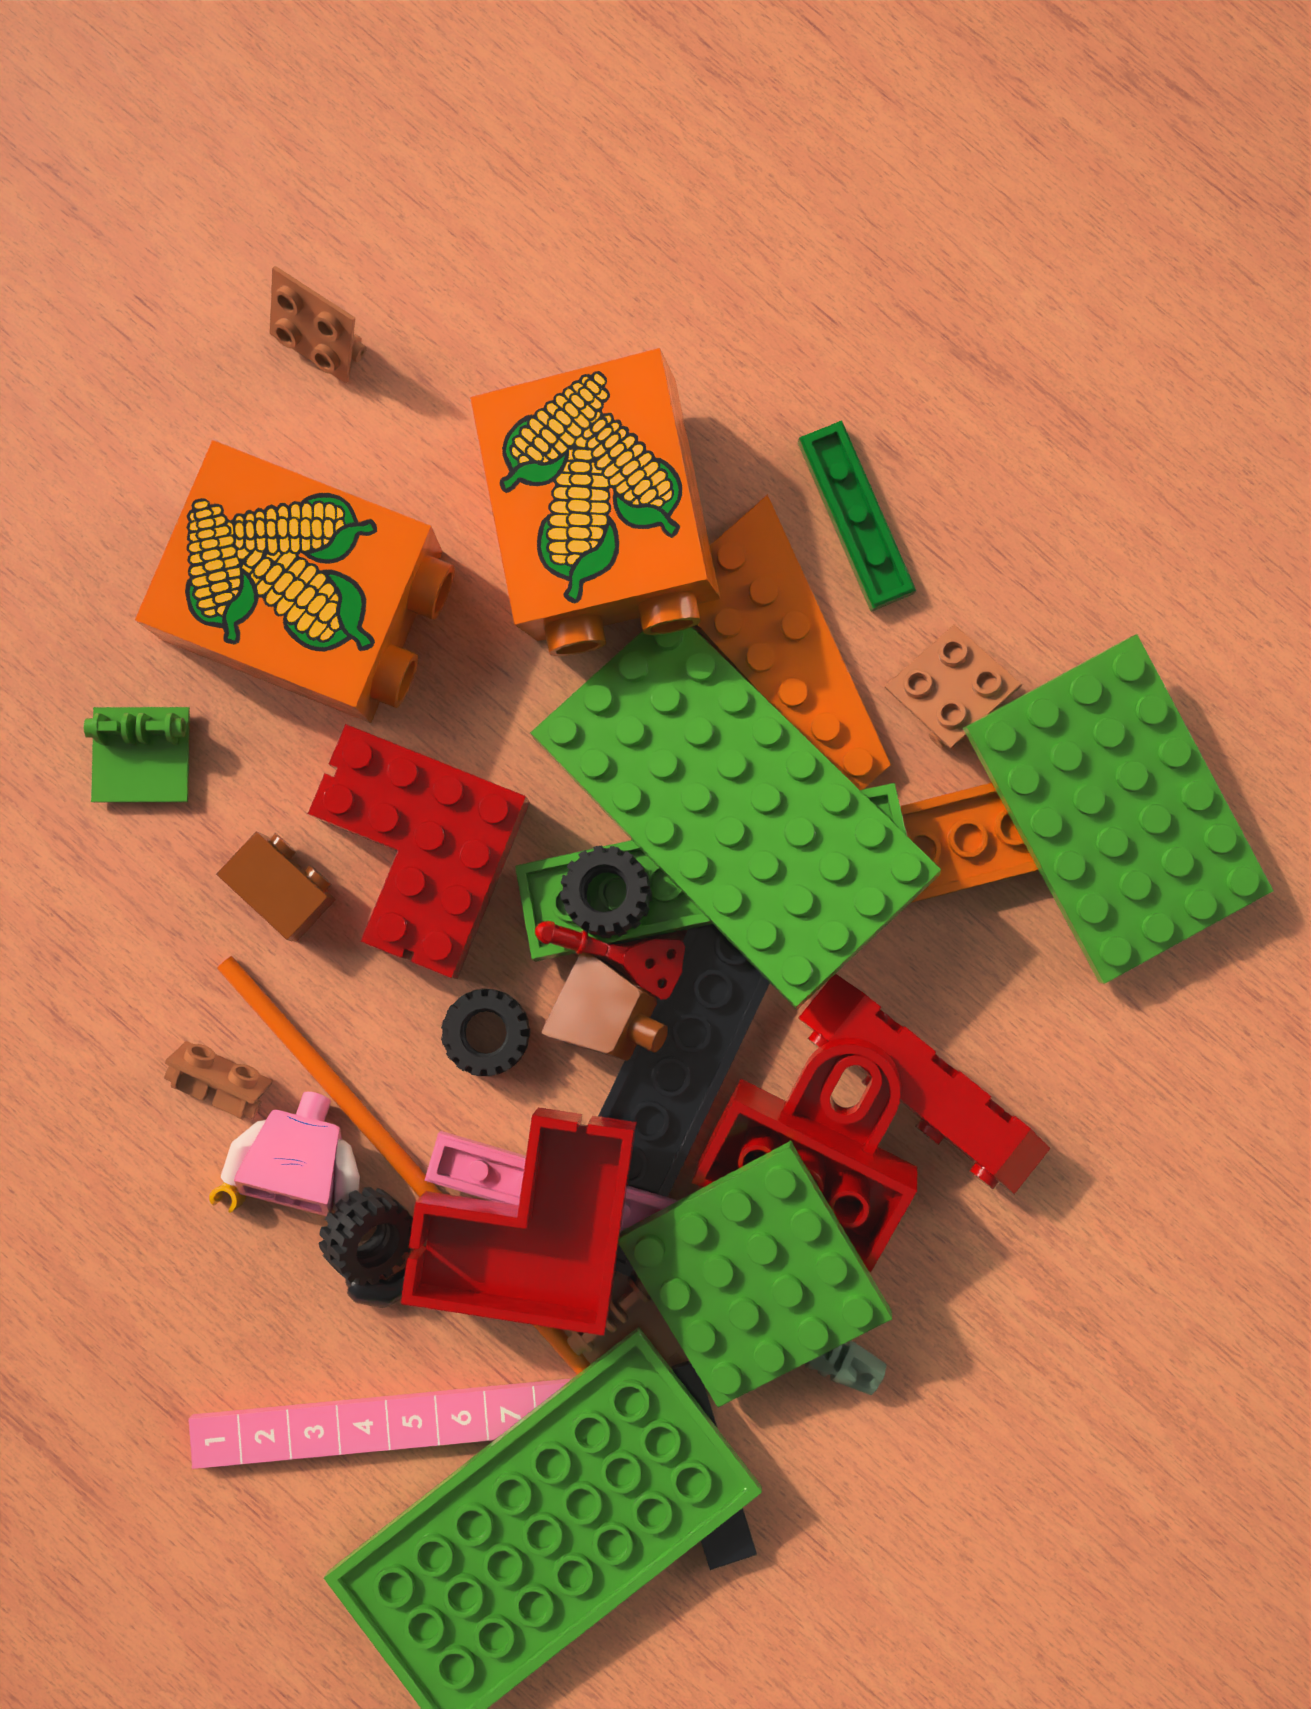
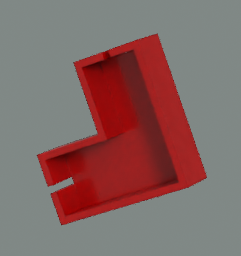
M345 724L328 763L336 770L334 777L324 773L307 814L322 822L397 851L360 942L404 959H409L412 952H414L410 962L447 977L458 979L530 802L525 795Z
M538 1107L531 1118L519 1205L425 1191L415 1202L409 1248L414 1249V1251L407 1258L401 1304L604 1336L609 1316L637 1122L592 1115L588 1125L581 1124L582 1114Z

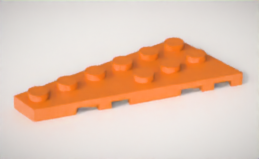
M767 494L710 545L720 599L697 604L701 621L695 627L722 657L859 790H863L891 764Z

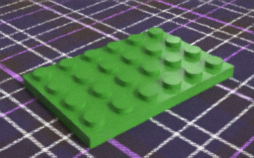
M1138 634L1130 636L963 727L966 736L1099 983L1105 984L1274 891Z

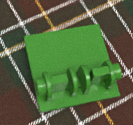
M93 707V718H86L84 721V734L86 738H93L91 802H188L190 708Z

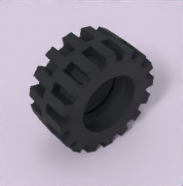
M602 845L593 847L594 851L587 852L584 850L578 854L580 858L576 862L571 860L567 868L569 871L561 879L563 891H560L561 900L564 903V909L568 916L587 933L593 936L598 935L602 938H611L613 935L621 937L626 935L627 931L632 927L636 929L641 924L639 922L641 918L647 916L650 910L648 907L649 901H652L651 883L643 866L629 852L621 851L619 847L610 846V848H604ZM608 872L619 875L625 881L627 889L623 903L615 910L608 912L597 911L592 908L587 900V889L592 879L599 874Z
M494 989L474 990L459 997L447 1010L446 1017L442 1021L441 1026L442 1045L446 1049L448 1058L460 1070L475 1076L498 1075L512 1068L526 1052L530 1037L529 1019L521 1005L508 994ZM485 1011L495 1013L501 1017L507 1032L503 1045L495 1052L487 1054L473 1049L466 1037V1028L470 1019L476 1014Z
M365 1187L362 1194L355 1190L349 1193L348 1201L345 1202L340 1199L335 1204L338 1208L335 1213L328 1212L325 1217L328 1226L321 1227L319 1235L324 1240L319 1242V1248L324 1253L323 1257L351 1283L355 1282L357 1285L365 1286L366 1281L373 1285L379 1282L381 1275L388 1278L393 1274L392 1268L395 1265L401 1267L405 1262V1259L402 1257L405 1252L410 1253L412 1248H409V1239L413 1217L407 1209L382 1189L377 1188L375 1191L371 1187ZM377 1226L372 1237L358 1247L362 1237L371 1228Z

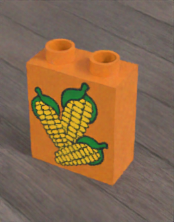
M660 348L470 397L514 625L536 641L547 640L550 655L570 656L590 652L606 645L603 628L606 625L640 618L644 634L658 635L684 630L697 625L701 621L697 604L720 599L677 384Z
M212 440L135 621L164 642L371 723L380 702L398 708L405 699L417 669L418 654L404 649V643L416 614L433 620L440 614L452 586L455 567L439 560L443 551L432 526Z

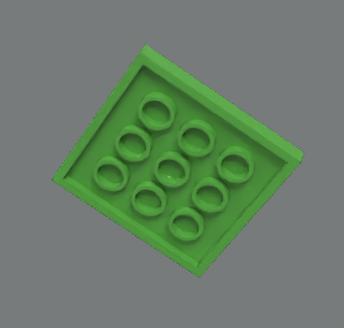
M791 1141L624 1229L620 1233L619 1245L717 1407L892 1320L890 1306Z

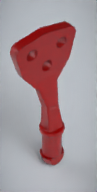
M553 921L541 922L535 928V935L542 943L547 945L550 943L574 950L576 954L585 952L606 956L621 964L639 987L661 1000L670 997L682 973L685 945L679 939L651 938L631 946L607 944L588 936V933L584 930L581 932L556 925ZM673 949V956L668 958L666 955L667 951ZM651 958L652 965L651 967L647 968L645 966V962L647 959ZM660 978L664 979V985L662 987H658L657 982Z

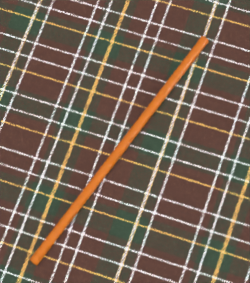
M232 956L224 960L217 967L219 972L419 1197L425 1191L442 1193L434 1183L424 1181L426 1174L240 964ZM533 1325L577 1375L590 1365L582 1353L577 1355L567 1342L569 1337L562 1329Z

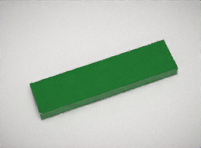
M841 420L799 437L798 446L870 611L872 612L913 595L916 592L915 586L843 421Z

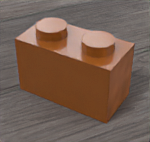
M256 831L216 875L286 940L297 942L336 900L326 891L332 884L311 865L304 871L291 859L296 851L278 834L274 833L269 838Z

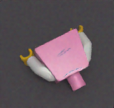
M304 1092L296 1114L272 1110L266 1120L257 1121L231 1143L221 1174V1179L224 1183L212 1190L209 1195L210 1203L213 1206L219 1203L222 1199L223 1191H225L232 1198V1204L228 1210L229 1213L242 1206L246 1196L327 1216L328 1212L332 1213V1209L336 1212L338 1208L335 1204L340 1199L346 1202L349 1200V1193L355 1190L359 1192L360 1175L352 1147L342 1140L340 1127L324 1122L331 1100L318 1093Z

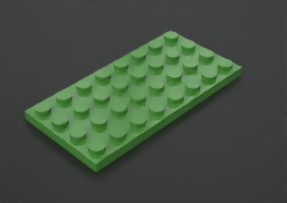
M693 627L658 635H648L642 631L530 732L533 739L796 1010L941 874V869Z
M638 1327L328 1570L324 1580L421 1709H487L762 1493V1486L644 1332Z

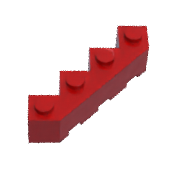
M835 974L798 1017L813 1031L807 1039L818 1048L830 1041L841 1038L862 1039L879 1046L891 1057L898 1069L901 1081L900 1102L921 1119L915 1127L937 1145L943 1139H946L963 1152L974 1163L969 1171L988 1187L994 1189L1000 1183L1015 1195L1051 1148L1016 1116L1010 1115L991 1099L992 1096L976 1083L941 1059L936 1054V1051L907 1027L901 1026L880 1010L881 1006L839 975ZM856 1065L866 1074L861 1083L867 1087L872 1078L871 1074L866 1068Z

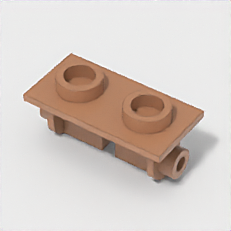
M185 1041L165 1061V1064L169 1067L164 1079L171 1082V1088L203 1101L211 1087L217 1090L212 1106L228 1112L241 1120L245 1116L251 1119L255 1118L262 1103L258 1099L273 1082V1080L260 1075L255 1068L249 1065L236 1064L215 1054L211 1048L205 1045L193 1044Z

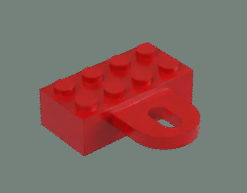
M841 1038L822 1045L809 1057L786 1101L740 1079L699 1158L692 1183L703 1188L791 1141L866 1268L871 1273L917 1192L918 1167L878 1147L900 1104L901 1081L895 1063L883 1049L869 1041L857 1038ZM854 1065L866 1068L872 1078L859 1102L852 1107H841L836 1104L831 1094L843 1072L848 1067Z

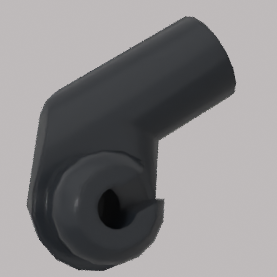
M406 1267L388 1279H380L378 1283L373 1285L366 1281L365 1286H361L345 1279L348 1287L347 1294L358 1304L380 1308L389 1307L402 1297Z

